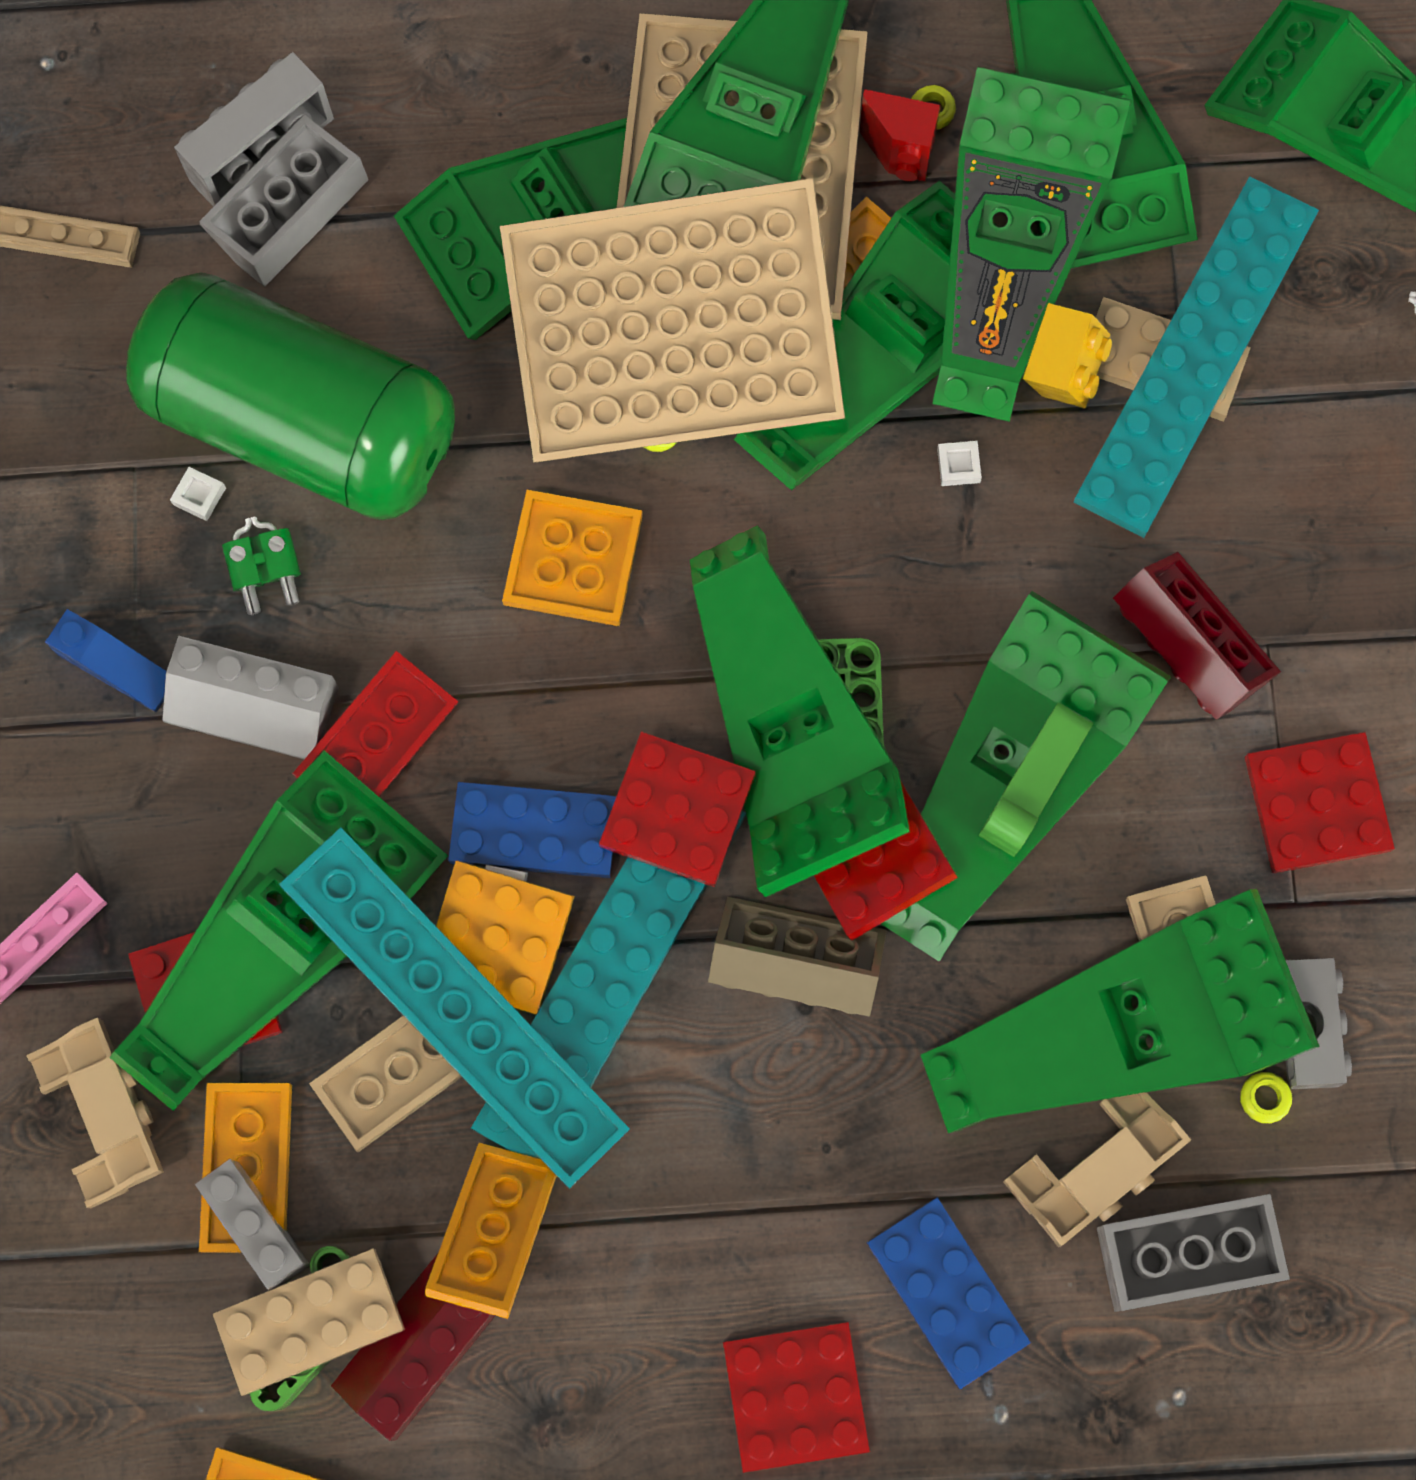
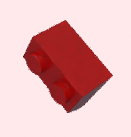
M864 89L859 132L889 174L896 175V177L905 181L926 180L935 142L940 105Z

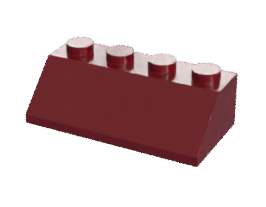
M1179 552L1144 567L1113 597L1120 606L1122 615L1138 627L1144 634L1149 647L1161 654L1171 666L1173 675L1189 687L1197 697L1200 707L1207 713L1212 714L1216 720L1234 710L1281 672Z
M438 1253L396 1304L405 1330L362 1347L331 1384V1387L361 1418L389 1441L398 1439L496 1316L426 1296L425 1288Z

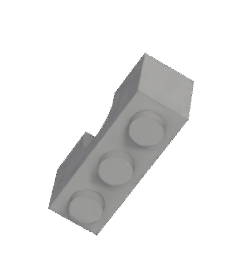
M1334 958L1286 960L1305 1011L1314 1020L1315 1036L1320 1046L1285 1060L1289 1088L1292 1090L1340 1087L1347 1083V1077L1351 1076L1352 1072L1351 1057L1348 1051H1344L1342 1035L1347 1034V1017L1345 1011L1339 1009L1338 994H1342L1343 991L1342 972L1340 969H1335Z
M229 1159L195 1184L267 1289L272 1290L285 1285L310 1266V1263L290 1234L270 1214L261 1199L263 1197L239 1162Z

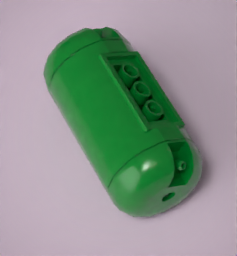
M199 272L174 278L153 296L142 312L133 331L127 351V385L137 408L164 425L369 518L378 520L396 518L416 506L427 494V484L440 460L446 458L455 425L453 397L446 385L431 372L216 275Z

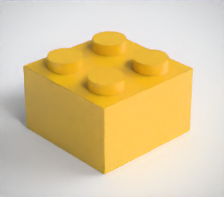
M1048 303L1023 379L1042 397L1086 408L1089 398L1093 399L1098 390L1099 376H1097L1101 361L1105 362L1110 354L1112 347L1111 334L1093 314Z

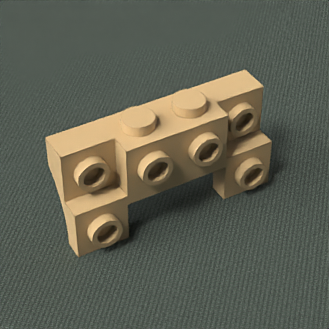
M99 1018L73 1028L58 1040L26 1055L28 1061L32 1063L41 1087L39 1089L41 1093L46 1095L69 1084L96 1153L101 1154L71 1169L80 1184L86 1200L84 1202L86 1208L90 1209L128 1192V1188L164 1173L150 1138L152 1133L148 1124L153 1123L151 1112L144 1100L138 1101L133 1086L138 1085V1081L109 1058L115 1049L103 1020Z
M1147 1092L1104 1099L1099 1103L1120 1131L1060 1180L1057 1179L1036 1154L1003 1181L1029 1215L1032 1214L1058 1248L1098 1216L1105 1222L1123 1207L1118 1201L1130 1190L1135 1196L1155 1181L1151 1173L1191 1141L1175 1119L1167 1114Z

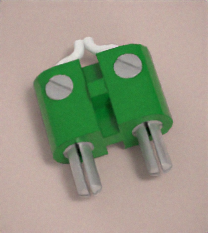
M257 517L245 519V526L235 532L233 541L222 544L233 591H242L247 614L254 615V612L255 614L261 612L255 588L271 582H281L286 605L299 603L294 578L300 576L301 573L289 528L276 529L272 523L259 522ZM252 523L258 528H268L271 530L261 533L259 536L239 539L241 534L251 528Z

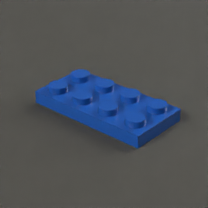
M458 782L448 861L450 864H455V861L459 860L479 867L492 865L512 870L611 878L613 852L601 848L599 842L617 796Z
M938 1197L866 1243L958 1389H962L1031 1343Z

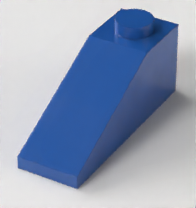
M68 609L65 611L45 643L61 658L152 711L157 712L164 701L167 671L93 623Z

